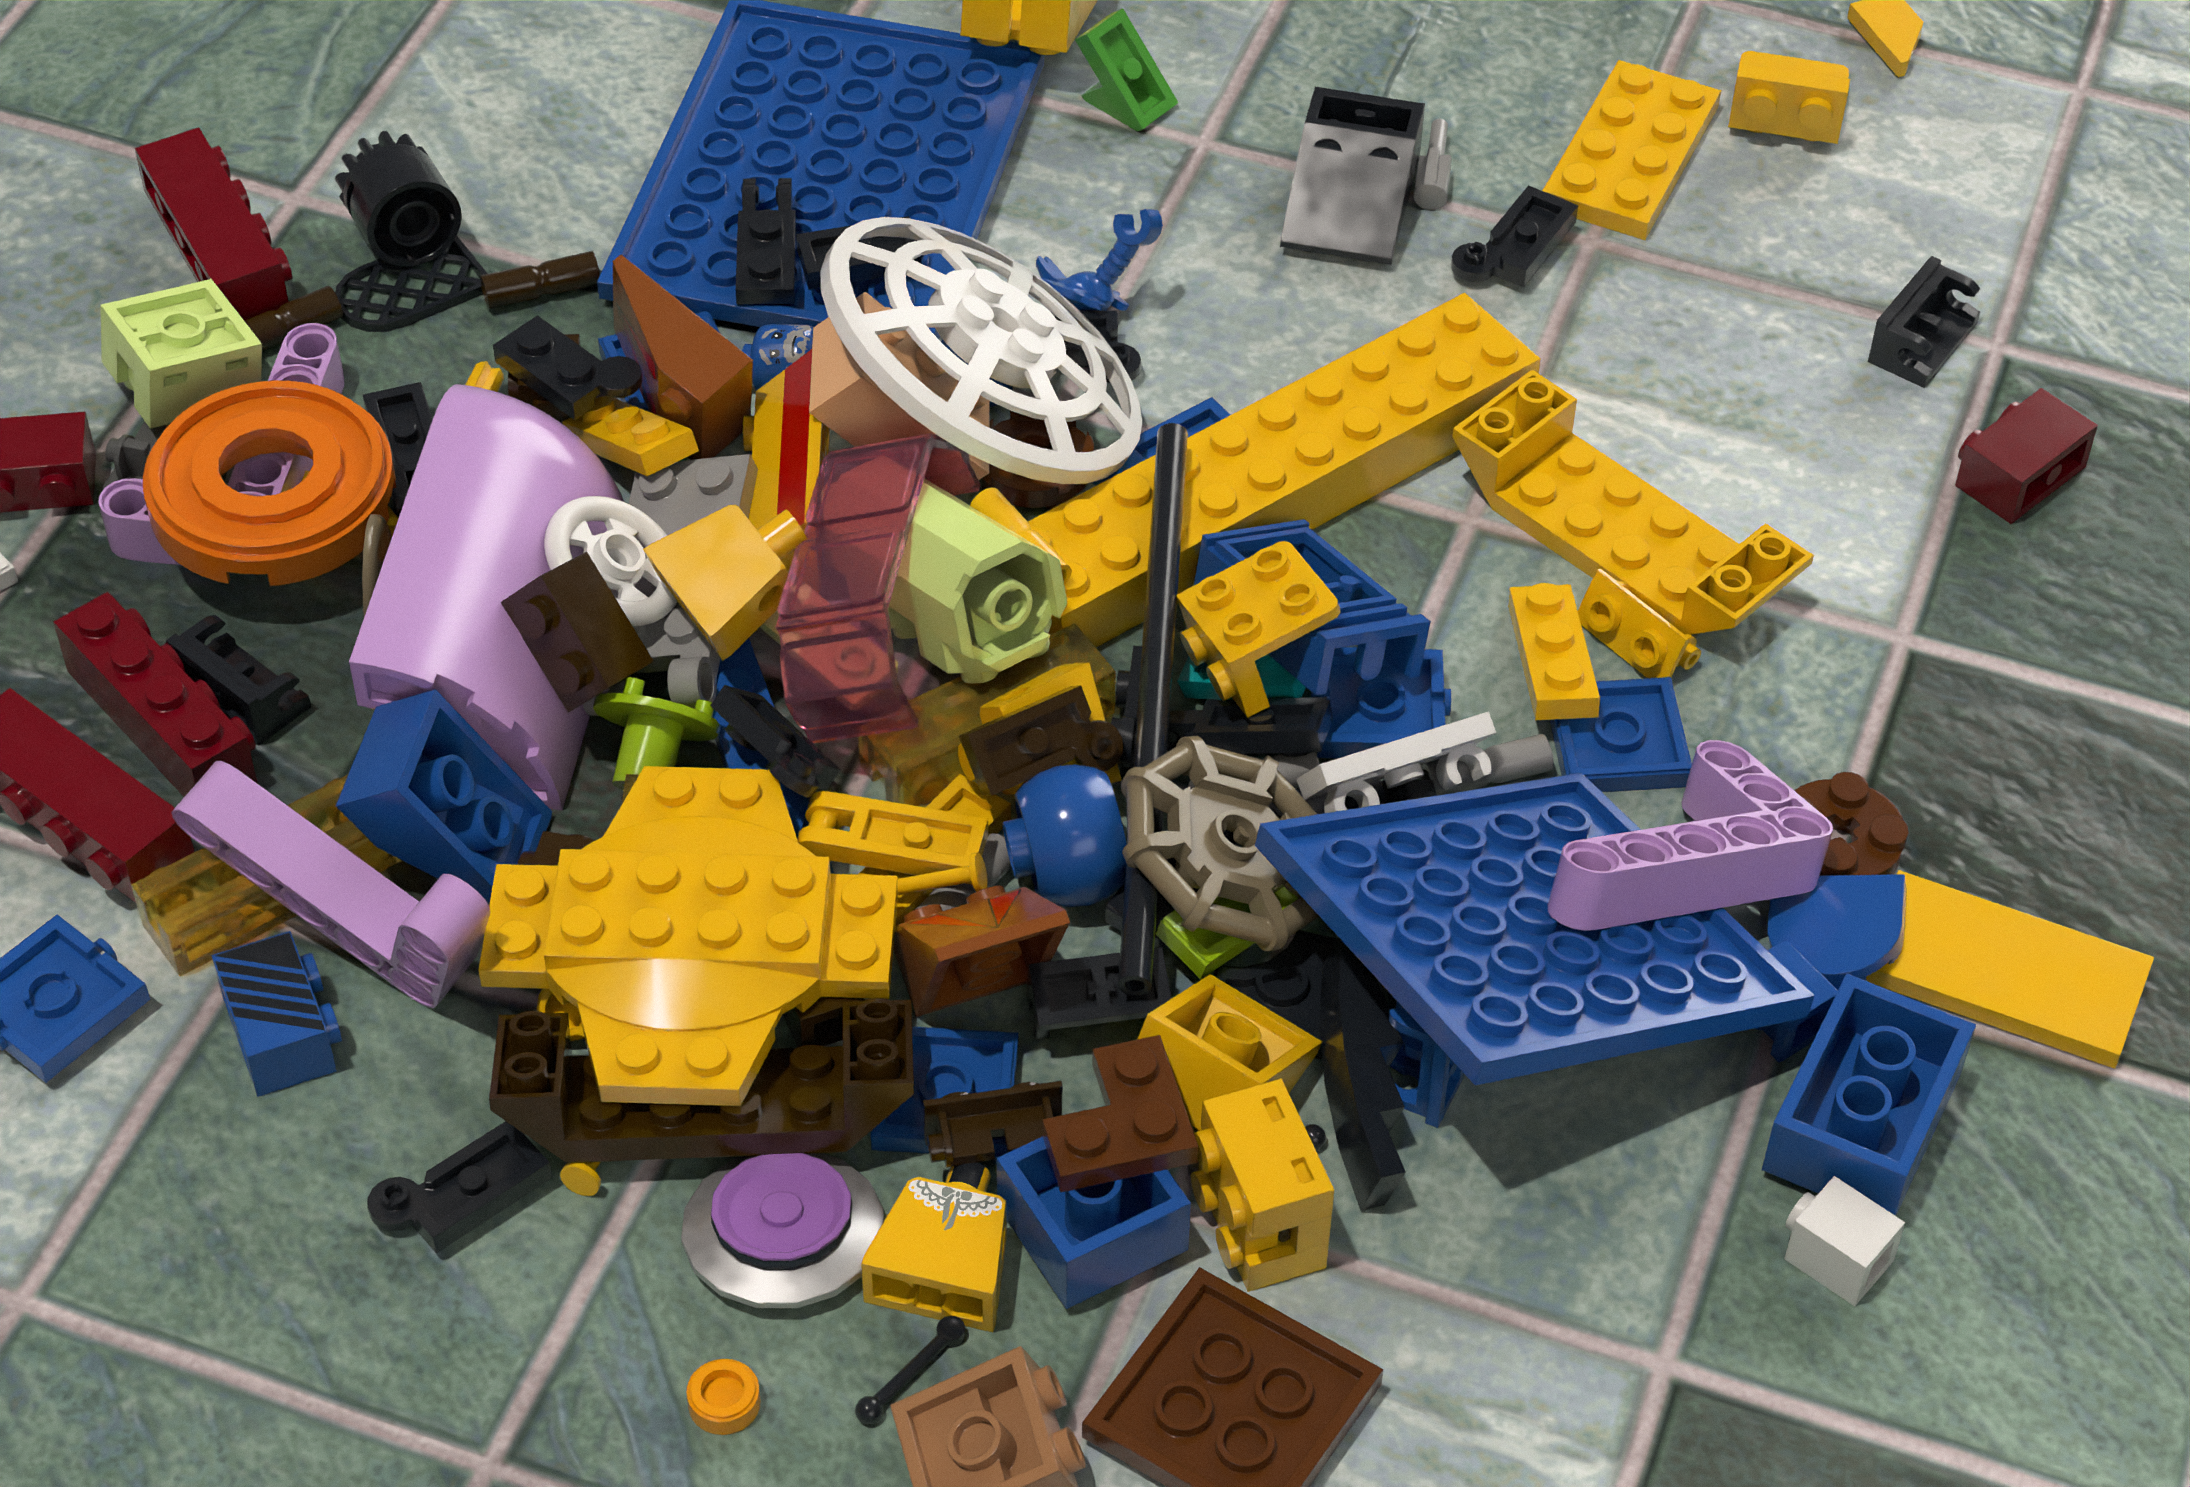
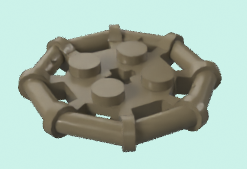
M1199 736L1182 737L1171 751L1144 767L1131 768L1125 774L1121 782V791L1127 798L1128 844L1123 848L1122 854L1127 865L1131 868H1138L1183 918L1181 926L1191 932H1194L1196 928H1201L1255 942L1263 951L1280 950L1285 946L1290 936L1320 916L1255 847L1260 823L1317 815V813L1277 770L1279 762L1267 755L1264 760L1213 747L1206 745ZM1180 775L1189 776L1195 787L1190 789L1189 786L1182 790L1172 780ZM1271 802L1283 813L1280 819L1268 807ZM1153 807L1167 813L1168 831L1154 833ZM1225 830L1233 832L1235 842L1243 847L1232 844L1223 834ZM1174 858L1176 860L1175 869L1166 859ZM1285 887L1297 896L1298 899L1282 910L1280 902L1274 893ZM1217 896L1249 905L1251 913L1216 905L1213 902Z

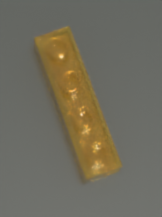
M1072 624L1050 635V646L1045 654L1034 658H1027L998 672V675L988 682L970 684L964 682L960 676L859 723L860 766L872 782L882 777L885 778V796L887 801L913 806L928 805L959 774L965 776L958 758V746L961 743L959 735L982 725L979 714L982 705L1057 666L1090 662L1103 714L1106 718L1115 713L1116 671L1076 624Z
M348 775L336 778L328 782L324 787L287 805L379 873L403 861L377 848L336 807ZM202 848L169 866L161 867L147 877L131 884L142 926L179 977L211 961V955L236 948L297 916L206 848Z

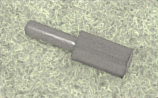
M1436 119L1432 122L1427 156H1419L1414 200L1418 206L1427 210L1439 209L1447 202L1452 158L1451 155H1444L1448 123L1443 119Z

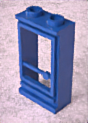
M1305 519L1202 535L1194 585L1254 555L1263 548L1277 542L1287 541L1295 547L1337 598L1341 611L1336 619L1268 654L1313 694H1326L1334 650L1347 646L1358 645L1353 668L1355 673L1366 681L1374 679L1380 673L1383 658L1409 679L1420 676L1431 621L1422 614L1410 615L1403 603L1397 604V599L1311 530L1309 528L1310 523Z

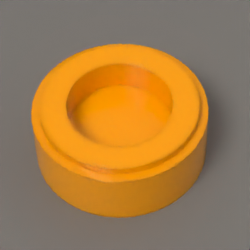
M732 1359L713 1360L700 1366L689 1379L686 1391L689 1414L694 1423L702 1430L717 1435L733 1434L748 1427L758 1415L761 1403L758 1379L755 1373L744 1363Z

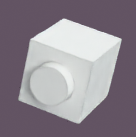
M1834 1176L1816 1197L1809 1192L1804 1194L1790 1212L1785 1227L1792 1232L1784 1259L1853 1306H1856L1893 1263L1905 1222Z

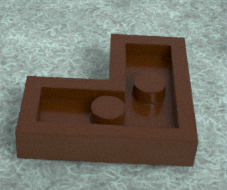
M1160 1035L1093 1049L1092 1066L1105 1106L1042 1119V1136L1060 1193L1198 1163L1199 1146Z

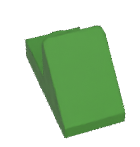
M1123 8L1109 14L1075 39L1100 81L1081 95L1089 104L1133 130L1140 131L1179 103Z

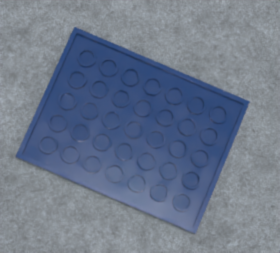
M729 0L598 278L599 299L613 301V260L619 255H623L691 311L699 313L707 310L713 319L757 327L768 324L809 325L815 327L828 318L821 288L808 289L797 253V241L795 304L737 305L735 290L738 211H742L743 179L756 178L760 194V203L757 206V211L778 210V205L776 204L778 179L792 178V210H796V234L850 226L862 220L880 217L900 218L909 216L910 219L937 224L977 240L1043 69L1044 55L1034 53L1029 47L1021 46L1017 42L1009 41V43L1003 46H987L979 43L976 38L960 36V33L761 0ZM940 253L922 255V264L944 275L955 271L952 265ZM906 275V287L914 307L928 306L929 299L936 289ZM885 278L851 283L856 298L866 292L884 307L892 308L885 289ZM929 328L930 331L939 339L940 335L937 332V330L935 328Z

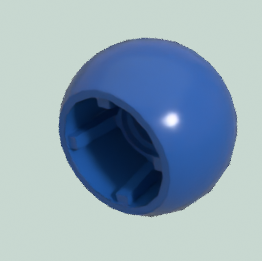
M1076 764L1056 766L1038 773L1020 786L1014 794L1017 819L1002 822L1006 848L1015 879L1031 876L1035 892L1056 905L1065 907L1089 906L1105 900L1117 892L1125 884L1126 861L1122 850L1127 843L1119 808L1107 773L1094 767Z

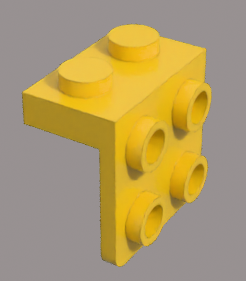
M1746 51L1742 53L1739 62L1728 127L1748 130L1754 133H1769L1802 138L1807 141L1838 144L1849 91V70L1841 64Z
M1287 541L1277 542L1263 548L1254 555L1213 576L1203 579L1200 583L1176 595L1187 626L1186 630L1180 632V638L1186 652L1196 666L1203 663L1207 664L1206 671L1218 696L1223 701L1232 697L1247 718L1270 707L1255 661L1336 619L1341 611L1334 594L1295 547Z

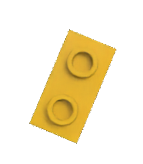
M1601 568L1596 570L1578 609L1581 626L1646 678L1672 677L1676 667L1681 666L1688 670L1697 663L1701 656V650L1696 647L1697 640L1691 634L1684 635L1632 594L1629 585L1624 581L1617 582Z

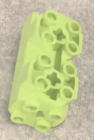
M886 459L844 477L839 486L833 487L827 492L821 506L824 516L819 524L826 560L830 569L848 580L854 612L880 629L893 628V633L898 638H917L922 657L948 674L960 673L961 679L970 684L988 682L994 679L998 672L1027 658L1041 656L1048 651L1050 646V634L1048 633L1052 624L1051 616L1053 615L1059 619L1067 605L1060 559L925 478Z

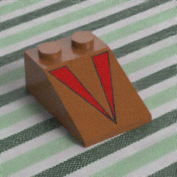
M619 255L613 260L614 330L625 356L635 360L641 367L643 381L639 389L648 406V410L650 413L692 429L699 451L688 456L690 460L714 458L743 432L744 416H751L753 359L623 255Z
M999 885L971 894L966 898L967 904L943 911L940 904H932L907 913L903 917L904 923L898 924L896 928L893 950L916 1017L1027 984L1029 964L1052 960L1070 924L1066 910L1026 887L1005 892L1004 887Z

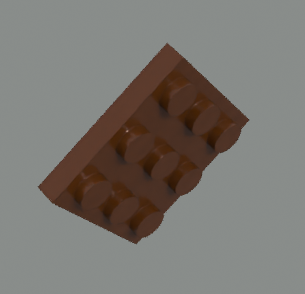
M1199 1267L1082 1422V1438L1166 1487H1310L1382 1385L1384 1369Z

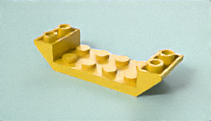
M1532 369L1453 428L1452 438L1492 510L1591 578L1594 577L1596 570L1601 568L1617 582L1624 581L1629 585L1632 594L1684 635L1735 628L1813 562L1814 555L1766 523L1743 542L1737 543L1573 434L1577 399Z

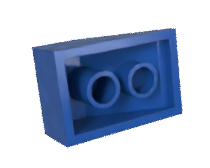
M436 689L376 706L336 803V807L377 848L438 879L442 874H451L460 878L473 887L486 900L488 905H490L496 864L517 865L524 851L535 852L542 833L547 830L553 811Z

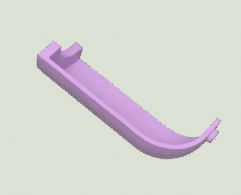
M456 384L450 387L444 394L435 412L349 660L357 705L375 709L376 706L436 689L550 809L563 810L590 716L585 712L583 705L569 713L567 712L501 602L540 575L550 571L545 555L544 538L548 523L559 508L571 500L586 496L609 497L623 502L624 500L613 478L597 455L565 425L536 407L516 398L479 387ZM602 521L587 522L594 536L608 531L605 523ZM570 545L572 558L583 554L584 549L579 546Z

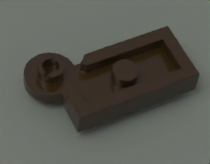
M1077 685L1065 688L959 735L981 795L993 796L1033 778L1040 772L1063 765L1073 759L1077 765L1094 767L1101 771L1110 770L1118 763L1122 756V736L1117 728L1109 722L1089 720L1091 714L1089 704L1082 686Z

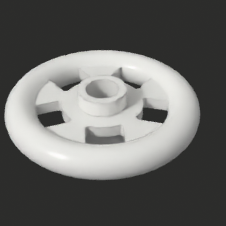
M586 496L571 500L554 513L548 523L544 538L545 555L550 570L573 559L570 545L582 547L584 549L583 553L588 552L608 587L618 591L619 594L616 600L632 626H643L657 622L670 613L677 604L676 599L657 576L648 558L645 559V552L640 542L644 547H647L651 543L667 536V534L644 512L614 498ZM602 521L605 523L608 531L594 536L587 522ZM642 576L657 587L650 597H647L634 587Z

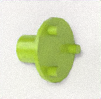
M632 677L626 678L623 693L599 694L593 704V709L597 715L625 727L612 784L621 790L630 792L644 766H676L681 740L706 741L714 740L719 736L721 726L712 717L714 709L710 706L712 702L696 700L694 709L672 701L644 696L642 693L645 682Z

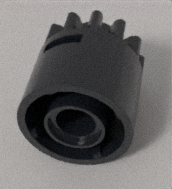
M387 131L380 133L378 144L371 145L366 138L359 139L358 146L361 152L356 157L347 153L342 156L341 159L349 172L337 174L335 181L342 190L339 196L371 249L383 261L405 267L424 264L441 255L456 238L461 225L462 213L456 196L422 146L417 147L408 134L401 135L397 143H395Z

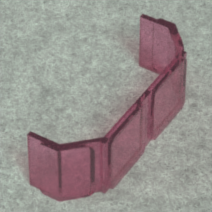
M928 433L829 451L822 461L805 516L807 525L804 533L808 540L800 543L795 549L777 608L779 617L776 624L781 643L780 667L785 705L796 724L803 728L806 736L813 744L918 727L919 720L897 679L888 607L924 478L953 496L979 491L981 486L970 464L969 454L936 434Z

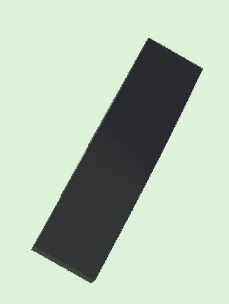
M1338 937L1322 965L1319 1019L1320 1038L1322 1041L1324 1084L1337 1144L1361 1211L1386 1205L1406 1173L1389 1134L1405 1106L1388 1069L1404 1042L1399 1031L1389 1022L1390 1010L1375 976Z

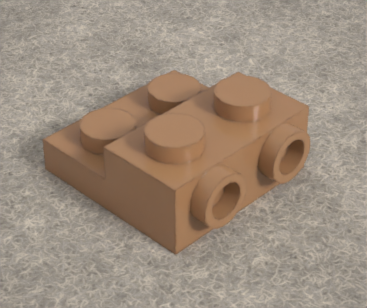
M1022 1346L890 1405L913 1487H1078L1074 1473L1086 1467L1084 1455L1077 1438L1069 1427L1060 1430L1055 1410L1066 1406L1065 1394L1058 1377L1051 1366L1046 1365L1040 1368Z

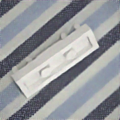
M1488 711L1319 764L1296 780L1305 800L1328 793L1324 802L1325 813L1347 810L1345 807L1346 796L1354 798L1359 808L1380 805L1378 794L1369 783L1384 779L1387 788L1406 784L1424 776L1421 765L1439 759L1436 766L1437 779L1445 790H1449L1462 783L1461 775L1457 770L1458 760L1468 765L1474 781L1491 774L1490 759L1485 751L1476 746V744L1495 734L1496 730Z

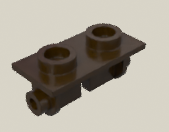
M1062 1081L1041 1084L1023 1082L1006 1089L971 1094L967 1092H954L942 1098L923 1100L925 1145H928L931 1163L944 1161L945 1167L948 1168L955 1165L995 1160L992 1138L1004 1136L1007 1152H1011L1043 1137L1042 1119L1062 1115Z

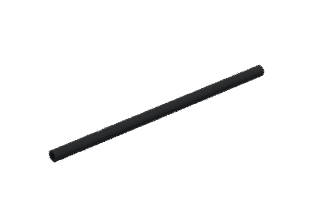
M1176 423L1164 424L1157 432L1133 768L1144 767L1166 754L1168 746L1177 609L1176 595L1178 593L1188 441L1186 428ZM1153 807L1154 833L1162 831L1163 811ZM1126 863L1118 988L1125 994L1138 996L1148 993L1152 988L1158 890L1138 868H1131Z

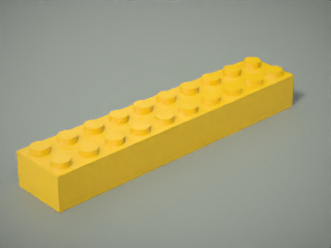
M1464 292L1188 437L1177 594L1194 586L1202 535L1303 519L1310 523L1309 528L1311 530L1319 527L1458 451L1459 448L1452 438L1453 428L1531 369L1539 373L1541 358ZM1156 454L1028 521L1031 530L1038 532L1072 569L1071 577L1064 585L1067 605L1059 619L1053 615L1051 616L1052 624L1048 633L1050 634V646L1047 652L1060 665L1073 661L1144 622Z

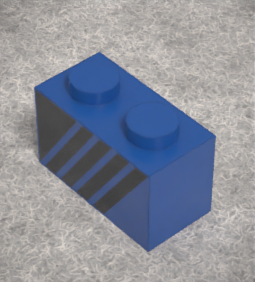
M291 931L211 955L221 994L257 1097L337 1072L331 1045L342 1041L338 1022L331 1003L318 1006L314 994L324 990L312 953L299 955Z

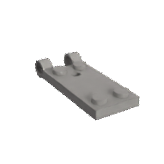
M744 454L678 461L649 476L635 472L628 504L648 515L667 535L728 505L739 506L746 517L749 518L758 468L751 455ZM643 576L634 586L647 597H650L657 588ZM610 589L614 597L618 598V591ZM678 602L670 613L657 622L643 626H633L654 662L635 674L668 671V691L672 702L695 708L696 700L714 701L717 692L716 678L720 657ZM625 680L602 694L623 693ZM595 698L583 704V708L589 716H599L593 709Z

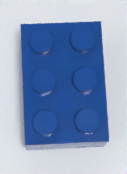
M1846 973L1773 1122L1762 1170L1816 1193H1819L1835 1176L1896 1216L1962 1073L1976 1024Z

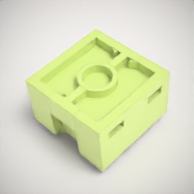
M212 279L100 305L102 363L116 383L124 382L127 388L134 391V407L150 429L169 425L187 408L214 393L242 384L261 381L262 343Z

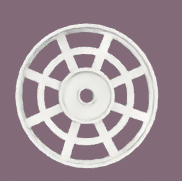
M880 217L862 220L846 228L827 252L820 271L821 294L827 314L840 340L863 371L888 397L936 435L966 453L1000 469L1034 480L1058 484H1087L1105 479L1120 469L1129 458L1140 440L1142 416L1140 402L1128 373L1116 353L1088 319L1057 290L1025 266L995 248L963 233L937 224L910 218ZM878 236L904 237L918 240L903 245L895 253L858 242L861 239ZM940 253L952 265L955 271L944 275L914 261V259L921 255ZM850 257L886 267L884 273L885 289L893 309L863 314L850 281ZM969 259L983 264L1007 278V282L988 270L977 269ZM906 275L936 289L929 299L928 306L914 307L906 287ZM1028 294H1030L1031 296H1033L1035 299H1037L1039 302H1041L1044 306H1042L1041 304H1038V303L1034 302L1030 297H1028ZM929 328H935L945 343L968 365L945 347ZM906 330L917 345L935 363L959 381L948 402L932 392L910 373L888 350L878 335ZM1064 341L1082 347L1089 364L1090 375L1066 355ZM1059 369L1085 393L1076 399L1059 401L1050 380ZM1106 376L1116 392L1121 409L1106 392ZM989 378L1010 386L1031 389L1035 398L1014 392ZM980 395L1013 412L1044 420L1053 450L1015 440L969 417ZM1099 407L1122 434L1121 438L1106 448L1091 452H1075L1067 422L1083 419L1095 412Z

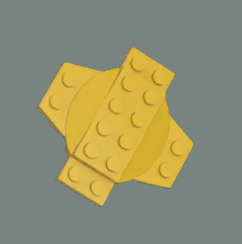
M644 766L603 837L588 844L581 850L560 849L558 866L496 864L489 905L491 913L485 929L478 969L481 987L550 989L562 1005L570 1002L579 1010L601 1102L741 1106L776 1040L775 1027L782 1014L794 1007H797L803 1013L820 997L889 999L898 902V878L895 875L830 874L829 857L815 856L811 851L798 843L779 780L772 775L770 770Z

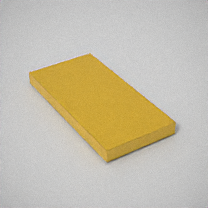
M1898 870L1897 874H1905L1907 888L1903 947L1899 957L1893 964L1887 963L1876 972L1866 976L1868 982L2116 1069L2154 960L2153 956Z

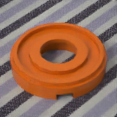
M272 380L242 384L219 391L198 401L178 415L163 431L148 455L143 472V493L154 535L162 548L176 562L202 577L227 584L230 581L229 572L267 574L269 585L278 586L308 580L340 567L363 551L366 525L370 514L381 515L386 522L388 521L387 505L393 488H396L390 444L385 432L373 416L360 405L338 392L315 384L297 381ZM286 452L306 456L313 460V466L304 480L294 488L276 495L253 496L239 493L226 485L221 477L238 462L260 454Z

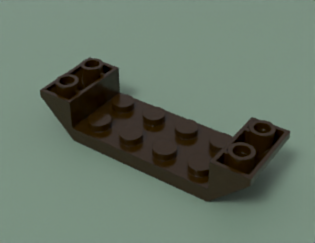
M871 998L860 1002H843V1046L822 1047L819 1045H804L798 1048L770 1049L741 1106L601 1102L590 1056L572 1057L568 1013L526 1011L515 1015H499L489 1094L490 1110L566 1163L847 1152L914 1094L911 1000Z

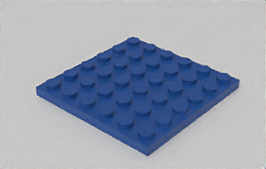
M1582 773L1260 823L1255 847L1475 1086L1807 1018L1815 997L1809 989L1724 908L1585 931L1567 927L1553 919L1548 912V901L1562 848L1567 843L1575 840L1641 830Z

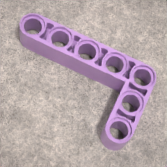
M306 323L289 331L283 340L268 381L305 382L322 386L341 394L345 379L338 341L334 331L328 326L318 323ZM286 452L260 454L238 462L234 467L228 486L239 493L253 496L276 495L299 484L305 471L311 470L313 460L306 456ZM121 479L106 486L99 495L98 504L112 552L118 557L128 560L180 565L168 555L154 535L144 499L143 479Z
M1707 740L1701 742L1696 748L1681 801L1684 811L1695 821L1575 840L1567 843L1562 848L1548 901V912L1560 924L1585 931L1807 893L1812 891L1817 885L1833 832V826L1822 813L1748 751L1729 742Z
M216 761L171 812L178 826L192 839L419 1004L435 1008L478 955L491 912L486 900L468 883L451 874H442L419 902L230 764Z

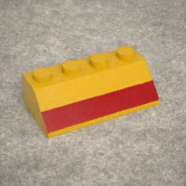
M811 349L756 391L754 416H744L743 446L744 451H752V459L758 468L748 519L758 529L785 509L792 514L806 534L808 541L782 558L781 562L791 574L823 599L825 550L819 524L824 516L821 508L822 502L828 492L830 428L809 413Z

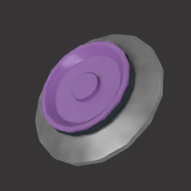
M824 1153L742 1156L732 1159L702 1180L684 1208L681 1242L694 1274L720 1296L755 1308H800L835 1297L862 1277L861 1263L867 1249L883 1224L884 1211L870 1181L842 1159Z

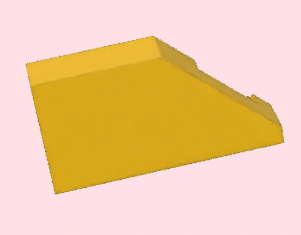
M1861 0L1850 3L1847 19L1897 77L1905 76L1913 51L1916 49L1921 37L1924 23L1905 0Z

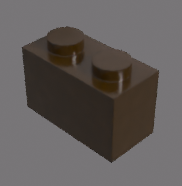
M588 552L540 575L501 602L568 713L654 662Z

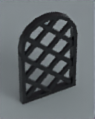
M456 236L452 244L441 255L433 259L435 262L431 271L413 269V266H394L379 258L346 274L336 286L335 294L343 311L341 319L348 325L366 332H388L406 327L483 295L480 279L466 276L470 267L479 278L481 275L488 273L460 238ZM452 245L461 256L448 254ZM444 262L462 265L458 275L439 272ZM381 272L399 275L394 286L376 282ZM370 275L368 281H361V279ZM408 277L426 279L422 290L405 288L403 286ZM434 282L452 283L453 286L449 294L431 292ZM462 285L471 286L460 291ZM349 288L363 290L358 300L343 298V295ZM372 291L390 294L385 305L367 301ZM399 295L417 298L413 309L394 306ZM426 300L434 301L432 303L424 305ZM344 307H346V308H352V309H354V310H353L352 313H350V312H349L347 309H345ZM363 310L381 313L378 320H367L360 317ZM390 315H397V317L389 318Z

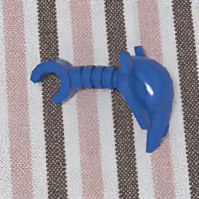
M1152 209L1140 210L1142 225L1138 233L1134 228L1132 214L1115 215L1113 228L1117 241L1113 246L1114 248L1110 250L1108 256L1103 260V264H1100L1096 269V272L1084 271L1066 278L1049 257L1045 256L1043 259L1041 256H1038L1036 268L1040 278L1057 290L1078 310L1102 311L1108 310L1112 306L1118 310L1126 311L1129 304L1119 297L1120 292L1112 290L1111 285L1119 279L1118 276H1121L1125 268L1128 267L1138 248L1152 244L1160 236L1163 224L1159 211Z

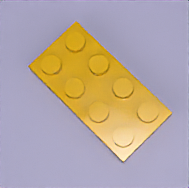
M1618 60L1542 191L1578 205V220L1646 240L1719 107L1721 90L1699 84L1693 80H1685L1651 70L1643 65Z

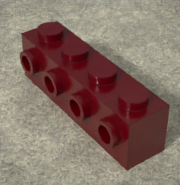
M198 127L134 148L144 192L197 282L212 279L243 320L269 310H277L281 305L289 302L285 282L292 280L293 276L288 259L281 247L272 249L270 233L261 213L251 214V205L245 187L240 179L231 181L229 165L219 145L211 148Z
M107 591L53 621L67 672L183 797L188 794L216 761L230 764L258 784L251 757V751L256 749V744L248 727L239 717L235 716L229 719L223 713L214 692L208 684L201 679L194 682L186 674L184 665L176 651L167 643L160 646L152 638L145 620L136 609L130 608L125 610Z
M9 688L0 695V805L13 821L20 825L26 822L31 824L42 833L46 842L57 854L62 857H68L71 854L86 865L88 872L100 886L106 890L116 888L136 904L196 857L191 837L173 819L171 812L175 807L13 689Z

